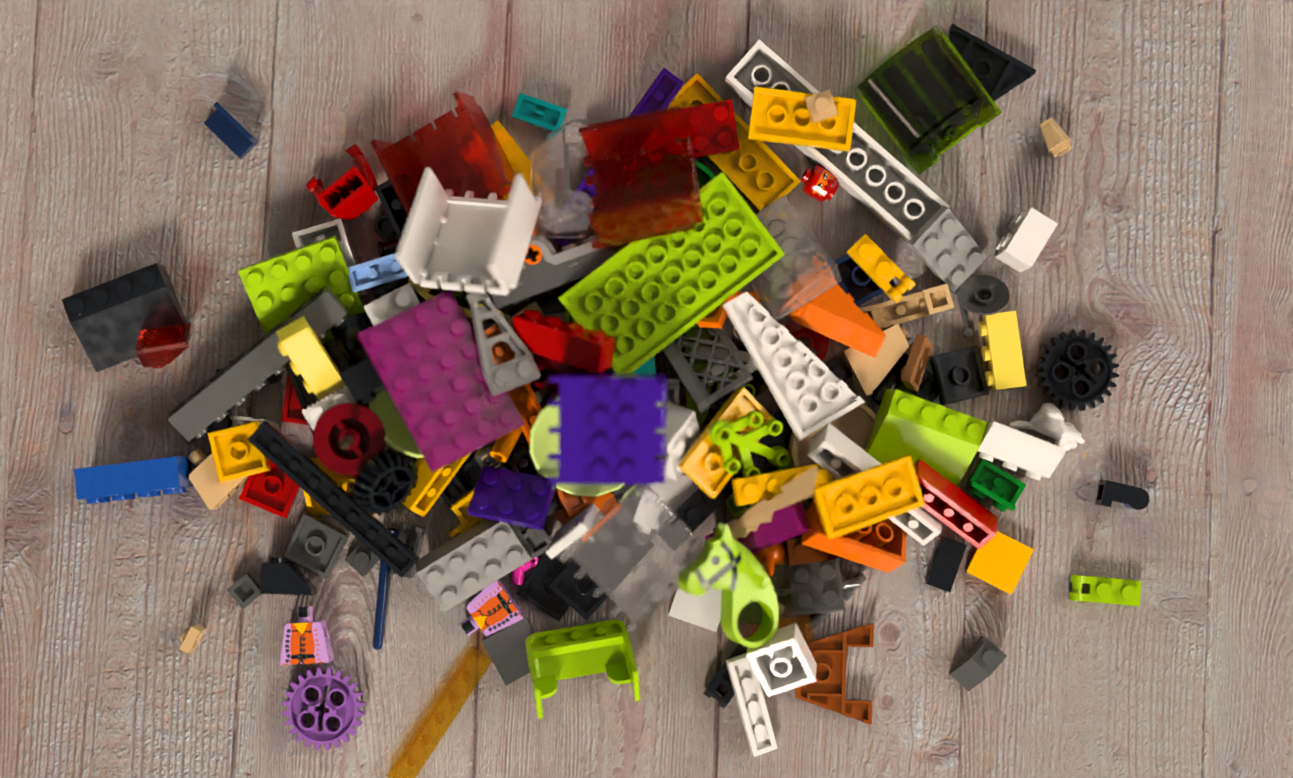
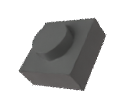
M361 542L345 561L362 577H365L380 561V558Z
M246 573L227 589L242 609H245L262 595L260 594L261 587L249 573Z

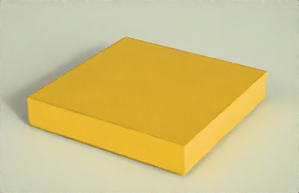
M259 421L208 433L219 483L271 470L269 459L248 441V438L260 426Z
M997 531V534L983 547L975 549L965 572L1012 595L1034 549Z

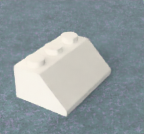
M991 421L987 423L977 452L979 453L978 457L989 462H993L994 459L1003 462L1002 467L1015 472L1017 468L1027 471L1025 476L1040 481L1041 477L1050 478L1064 456L1066 449Z

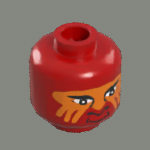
M816 165L812 169L807 168L800 179L804 182L802 191L819 202H823L826 199L831 200L839 187L837 178L822 165Z

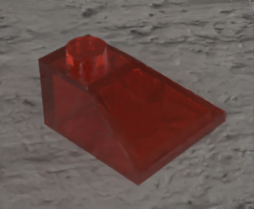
M185 323L140 330L135 351L143 367L162 368L174 361L189 347L192 324Z

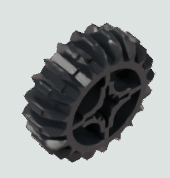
M388 448L386 451L380 450L378 455L372 454L370 460H364L362 468H357L359 473L352 477L355 483L350 486L353 490L351 495L354 497L357 505L367 513L379 516L384 512L389 514L392 508L398 509L399 504L405 503L406 497L411 496V489L416 487L414 482L418 479L416 474L418 469L415 467L412 459L405 453Z

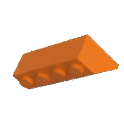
M813 498L806 513L811 530L802 533L801 544L887 573L906 563L907 532L889 518L828 539L826 538L815 498Z

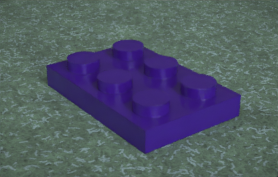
M483 465L467 512L471 516L542 530L557 484L548 483V478Z

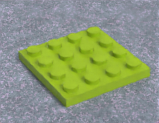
M336 235L238 269L239 276L265 334L325 285L347 307L346 319L351 315L365 312L367 314L359 292L352 291L348 277L350 274L348 265ZM333 325L325 331L327 334L320 340L322 345L335 340L330 330L334 327Z

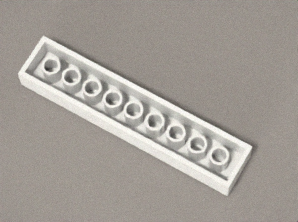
M758 40L726 76L724 83L751 108L754 87L809 94L820 93L761 40ZM853 123L849 152L795 145L816 165H822L837 178V182L841 187L910 247L911 245L908 243L910 239L942 205L950 207L855 123Z

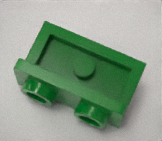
M980 459L965 484L971 488L970 493L980 499L984 497L989 498L993 501L992 506L1004 513L1006 510H1015V503L1026 486L1023 482L984 459Z

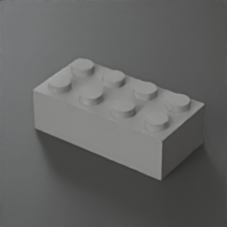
M484 519L420 558L416 562V573L443 612H446L530 561L531 556L508 523Z

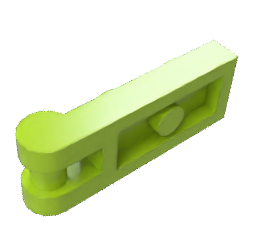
M1070 574L1072 592H1069L1068 600L1140 606L1142 584L1140 580ZM1083 583L1088 584L1087 593H1082Z

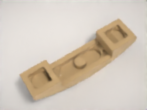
M943 284L903 296L898 303L889 300L859 309L863 313H867L879 328L883 329L952 309L954 304L948 284Z

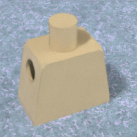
M197 448L187 457L196 467L188 475V478L210 510H217L248 479L247 476L219 483L212 453L207 457L200 448Z

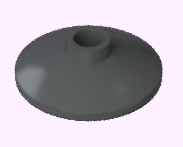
M976 275L966 279L958 291L961 305L967 311L983 316L993 315L1002 311L1007 306L1010 296L1005 283L989 275Z

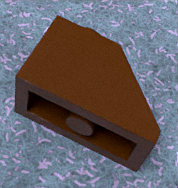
M793 537L785 540L787 564L789 565L815 563L838 558L836 555L801 544L802 537Z

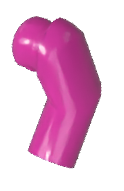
M531 557L530 561L513 570L510 583L523 585L524 572L538 564V557L534 559Z

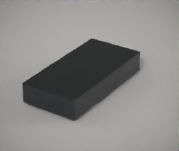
M942 536L925 584L950 593L967 545Z

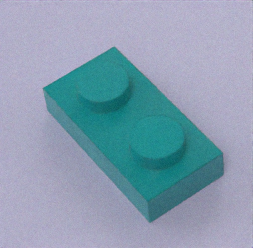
M520 93L512 113V118L560 134L568 110Z

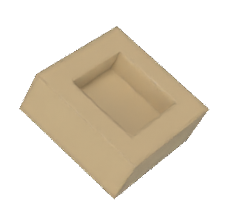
M830 89L804 99L813 124L838 115Z
M199 624L191 626V628L187 627L180 638V641L183 643L179 649L187 654L194 652L206 628Z

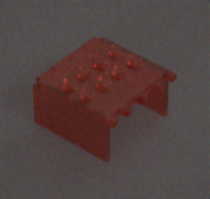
M458 91L452 93L458 104L455 107L458 117L455 116L452 110L434 120L437 129H434L433 125L428 123L414 131L415 142L410 135L395 142L394 145L390 142L375 139L370 142L408 217L426 167L431 168L444 190L452 189L454 192L453 196L465 197L466 191H473L474 198L488 199L489 193L493 192L497 193V200H504L503 197L510 194L516 174L481 106L477 105L473 96Z
M681 106L579 128V134L590 154L583 158V164L586 166L593 165L594 173L585 177V183L587 185L595 184L596 191L595 197L587 199L588 206H597L598 210L587 213L590 228L595 230L599 238L592 241L593 249L695 229L694 224L704 221L702 206L699 203L701 198L699 184L696 181L698 177L696 162L693 159L695 157L693 141L688 139L691 138V133Z

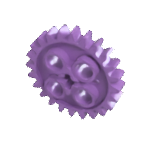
M322 666L317 668L316 674L312 669L307 670V677L303 674L298 676L300 683L296 681L290 683L294 691H285V694L290 699L282 702L283 705L288 707L287 710L282 712V715L289 716L290 719L284 725L292 724L293 728L289 734L297 732L299 734L296 739L297 742L303 738L306 739L305 747H308L313 742L315 743V750L320 749L322 744H324L326 750H329L333 742L334 746L338 748L341 746L340 739L347 743L350 740L348 733L355 736L357 730L354 726H361L363 724L358 717L364 716L366 712L359 710V707L365 705L366 701H360L358 697L364 692L355 691L359 683L350 684L349 681L352 675L343 678L342 669L338 670L336 674H333L332 666L328 667L326 673H324ZM325 686H329V693L325 701ZM309 687L318 690L319 697L317 700H313L308 696ZM334 691H339L344 695L343 703H336L334 701ZM325 701V707L329 708V710L323 715V730L321 731L319 730V723L322 718L323 709L319 708V706ZM305 713H311L314 716V725H309L304 721ZM337 717L340 721V728H332L329 724V718Z

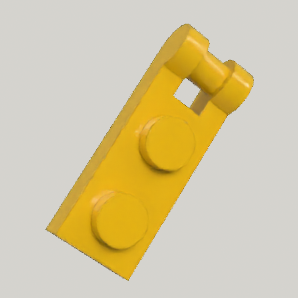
M866 234L846 252L895 303L902 299V294L906 290L910 291L915 286L912 279L905 275ZM894 277L900 282L895 288L889 284Z

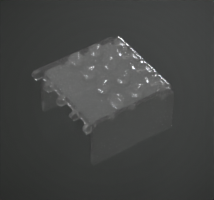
M625 484L599 508L590 529L570 544L559 557L564 562L571 556L582 567L575 576L580 579L587 573L599 585L593 592L596 598L605 592L616 603V606L610 612L613 616L623 611L633 621L626 628L629 633L633 632L680 588L678 585L679 573L700 557L705 546L698 538L690 544L688 543L694 536V533L681 519L673 525L670 524L677 515L663 500L655 507L652 505L659 496L648 484Z

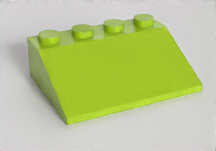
M886 389L865 452L881 464L905 455L911 456L913 464L918 459H921L958 487L981 445L988 422L897 389Z

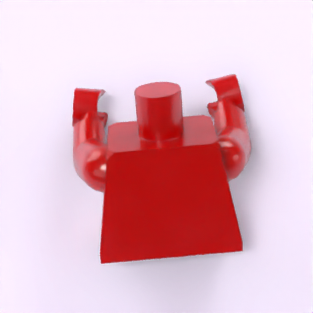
M356 144L345 150L354 158L355 166L324 190L320 178L316 181L315 175L306 184L307 188L314 194L319 205L327 210L331 216L349 221L356 219L363 212L369 211L371 206L379 199L374 192L375 187L378 186L377 181L364 154Z

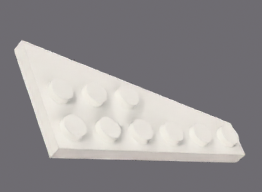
M745 292L723 305L798 440L865 402L860 396L855 395L846 383L839 380L828 370L829 368L805 345L797 341L783 325H780L773 319L769 312L750 294Z

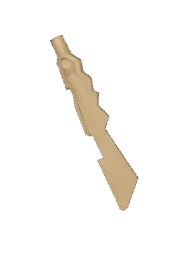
M812 467L782 486L781 490L783 492L770 501L766 499L761 500L747 510L739 520L733 519L727 525L733 539L747 537L751 531L756 532L760 523L771 522L773 511L812 496L818 468Z

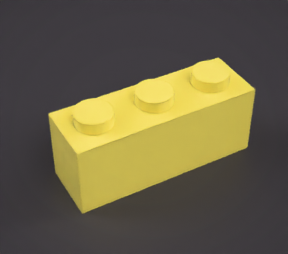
M1016 311L981 316V321L978 322V330L980 336L984 337L985 346H982V357L984 361H987L988 371L985 372L987 386L991 387V391L1026 386Z
M304 316L276 331L279 342L276 343L278 349L283 356L288 355L292 361L289 364L296 375L301 374L305 380L302 383L309 394L314 392L318 400H321L346 385L340 375V370Z

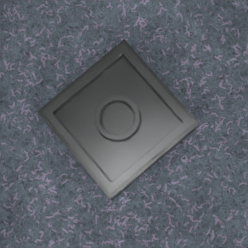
M305 511L282 557L327 580L347 543L350 533Z
M527 616L481 641L506 686L529 673L525 640L529 635L536 632Z

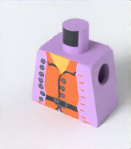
M498 579L485 587L466 606L471 616L462 621L460 625L468 636L479 628L485 636H488L522 620L525 615L503 583Z
M298 606V621H290L285 624L280 665L331 662L334 659L326 621L313 620V606Z

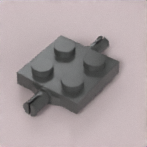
M832 559L815 563L788 565L790 576L788 587L774 588L777 598L790 597L793 602L794 616L798 617L845 611L844 597L846 589L861 588V584L857 583L860 582V577L844 579L841 573L840 560Z

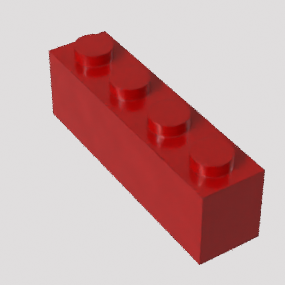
M525 310L524 313L515 316L513 319L514 332L532 353L597 374L612 367L615 338L605 335L603 331L588 330L583 328V325L577 323L568 324L562 322L559 317L540 315V312L536 310Z
M918 459L913 464L925 504L921 507L978 549L983 547L997 534V517L921 459Z

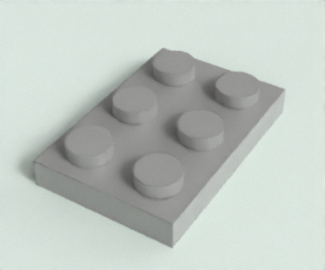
M943 205L908 242L940 282L948 284L949 291L952 293L987 258L986 254L950 209Z

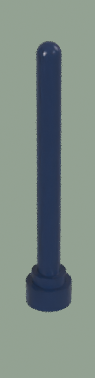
M388 528L398 537V529ZM381 559L373 634V648L375 650H380L383 646L390 567Z

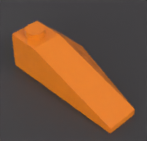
M811 263L789 290L780 312L806 328L873 358L877 357L886 334L867 313H863L853 302L855 299L850 293L846 294L838 285L839 281L834 275Z

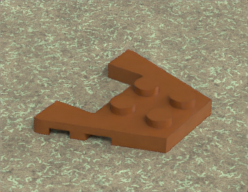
M868 623L806 642L817 663L816 681L795 687V698L857 719L863 723L872 724V701L845 699L846 648L873 647L874 624Z

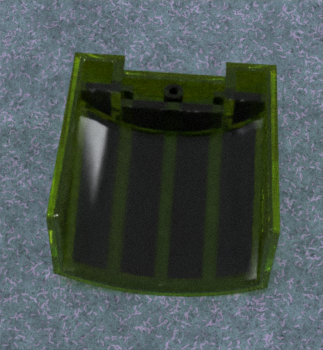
M936 26L927 30L893 54L854 88L919 175L940 160L939 156L976 128H982L1002 113L944 32Z

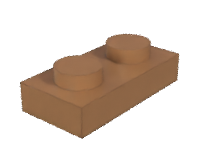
M916 335L915 341L909 347L907 363L901 370V381L908 390L918 392L933 349L932 343L924 335Z

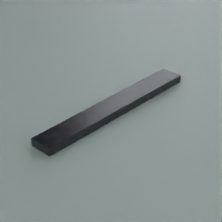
M267 420L248 438L252 445L401 578L419 560L420 557L372 514L367 513L364 509L362 510L350 494Z

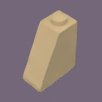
M896 324L883 331L886 334V338L875 358L851 347L841 352L863 397L872 394L908 349L909 344L907 341L910 338L904 327L900 328Z

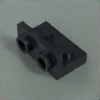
M365 312L351 315L339 326L330 329L350 368L369 358L358 338V333L373 327L370 318Z

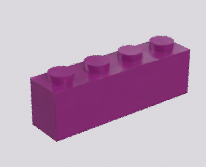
M802 501L773 511L771 522L760 523L756 532L751 531L747 537L737 538L736 541L746 547L751 554H754L811 530ZM716 527L713 529L714 533L705 536L706 540L715 537Z

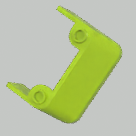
M613 619L537 632L526 638V654L538 719L543 718L541 699L551 697L557 692L558 680L606 672L609 681L614 684L630 683L634 700L640 701L638 669L627 629L622 621Z

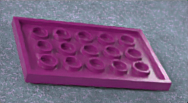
M451 290L358 333L362 346L432 473L525 424L507 391L492 396L482 374L475 333Z

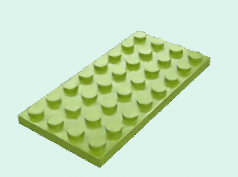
M722 172L558 299L575 321L583 325V328L600 330L605 332V335L615 338L612 369L615 373H632L779 260L785 253Z

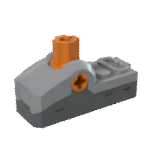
M534 229L516 288H510L508 295L490 294L494 306L497 310L505 312L574 287L614 256L608 237L605 236V233L598 234L582 240L579 246L576 243L561 248L562 252L557 254L551 242L544 237L537 236ZM531 255L532 258H536L535 262L527 259V256Z

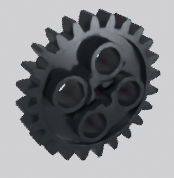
M1073 329L1069 330L1068 336L1065 332L1059 333L1060 340L1056 337L1050 338L1053 346L1049 344L1043 345L1047 353H1039L1038 356L1043 359V362L1035 364L1036 367L1042 369V372L1035 374V377L1043 378L1038 387L1046 386L1047 388L1043 395L1052 394L1050 402L1055 403L1060 400L1059 408H1064L1068 404L1069 411H1074L1076 406H1078L1080 411H1085L1086 404L1090 409L1095 408L1094 400L1099 404L1104 403L1102 395L1107 397L1112 395L1108 387H1116L1117 385L1111 380L1112 378L1119 377V374L1113 372V369L1119 367V364L1112 363L1111 361L1117 355L1108 354L1112 346L1107 345L1103 347V337L1095 341L1094 332L1086 337L1084 329L1079 331L1078 336ZM1072 346L1079 349L1080 356L1078 359H1074L1070 355ZM1063 356V358L1068 362V364L1062 362L1059 359V357ZM1092 362H1096L1100 367L1097 375L1090 371ZM1079 365L1080 368L1078 371L1081 374L1075 375L1074 373L1076 370L1073 367ZM1057 366L1064 369V377L1062 379H1058L1055 376L1054 370ZM1086 377L1091 378L1093 381H1095V384L1092 385ZM1078 381L1084 385V392L1081 395L1077 394L1074 389Z

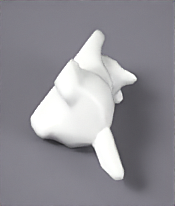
M1049 402L1041 405L1040 410L1033 415L1031 421L1017 420L1009 424L1011 428L1035 430L1038 433L1056 439L1058 446L1066 449V451L1076 448L1077 442L1080 444L1085 442L1081 437V433L1070 422H1064L1063 414L1055 404Z

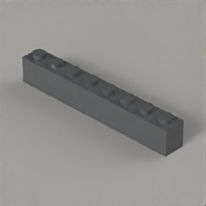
M325 285L169 412L167 420L188 442L194 437L200 438L208 431L209 428L207 426L214 421L216 423L220 422L227 416L228 409L233 405L236 407L240 406L248 398L247 394L253 389L255 391L260 390L267 383L266 379L273 373L278 375L287 367L286 363L291 358L288 355L283 356L278 349L276 343L279 342L276 331L304 316L318 339L322 340L327 334L325 332L332 325L334 327L339 326L346 319L347 307Z

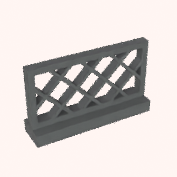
M699 327L697 338L684 336L683 333L676 338L678 340L677 344L675 341H672L661 350L700 413L710 409L709 405L753 379L747 367L719 328H709L716 331L714 341L701 339L704 327ZM682 340L695 343L692 354L680 351ZM699 344L712 346L710 357L697 355ZM717 347L729 351L727 361L714 359ZM695 360L708 363L705 374L693 371ZM712 364L725 366L723 377L709 375ZM730 367L741 369L744 376L737 380L727 379ZM707 381L720 382L719 390L709 396L705 389Z

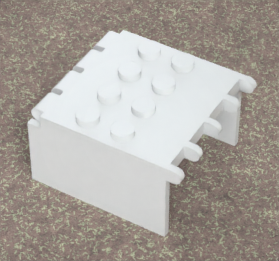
M426 167L395 255L396 259L412 281L417 284L420 282L421 287L439 289L441 286L442 289L463 291L465 286V291L487 293L489 291L490 294L508 295L510 288H516L541 207V196L533 197L522 175L516 174L508 201L497 200V193L493 192L489 193L488 199L474 198L473 191H466L465 197L453 196L454 192L452 189L444 190L431 168Z

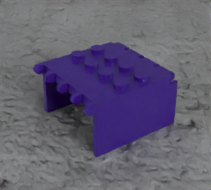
M560 372V376H549V382H560L559 400H549V406H559V427H548V433H559V453H548V459L559 460L558 477H548V483H665V460L655 459V455H666V433H656V429L666 428V407L656 406V402H666L667 383L666 376L663 373L601 372L597 374L593 372Z

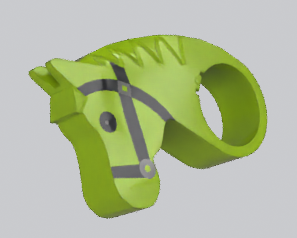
M718 523L715 537L704 541L705 546L700 557L679 573L678 585L682 591L695 596L705 594L710 588L721 589V626L725 635L730 640L746 647H761L773 638L778 628L779 607L776 593L768 575L756 558L746 547L733 539L728 525ZM750 600L752 602L756 601L762 612L761 624L753 635L742 638L737 629L738 615L741 609L750 603Z

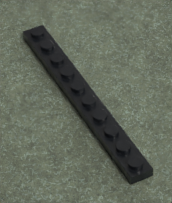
M837 356L832 357L825 364L829 368L828 370L844 383L853 376L851 371ZM781 409L772 416L782 423L783 429L781 433L777 436L768 434L762 437L758 443L772 448L776 445L781 446L791 436L793 430ZM752 451L750 452L753 465L756 468H759L767 460V457ZM742 464L740 470L733 474L715 499L708 497L698 488L655 530L672 550H675L734 492L732 479L743 477Z

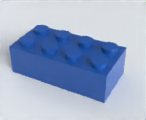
M175 456L74 469L77 500L86 499V504L111 502L110 497H112V501L136 499L135 494H137L138 498L161 496V490H163V495L185 493L186 487H193L188 478V475L192 472L191 461L187 458L188 456Z

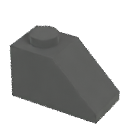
M981 636L949 675L966 690L970 691L988 678L1007 655L989 639Z

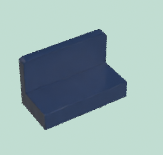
M216 102L213 106L217 110L204 124L242 160L259 141L223 106Z

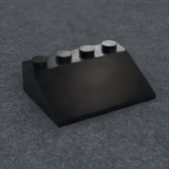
M159 263L61 299L70 324L96 372L191 336L167 269Z

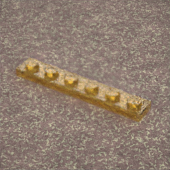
M474 647L470 648L387 774L389 778L417 777L492 663L489 657Z

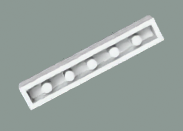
M830 423L812 438L808 453L810 458L837 479L881 464ZM918 507L889 518L923 546L939 535L942 530L943 522L923 507Z

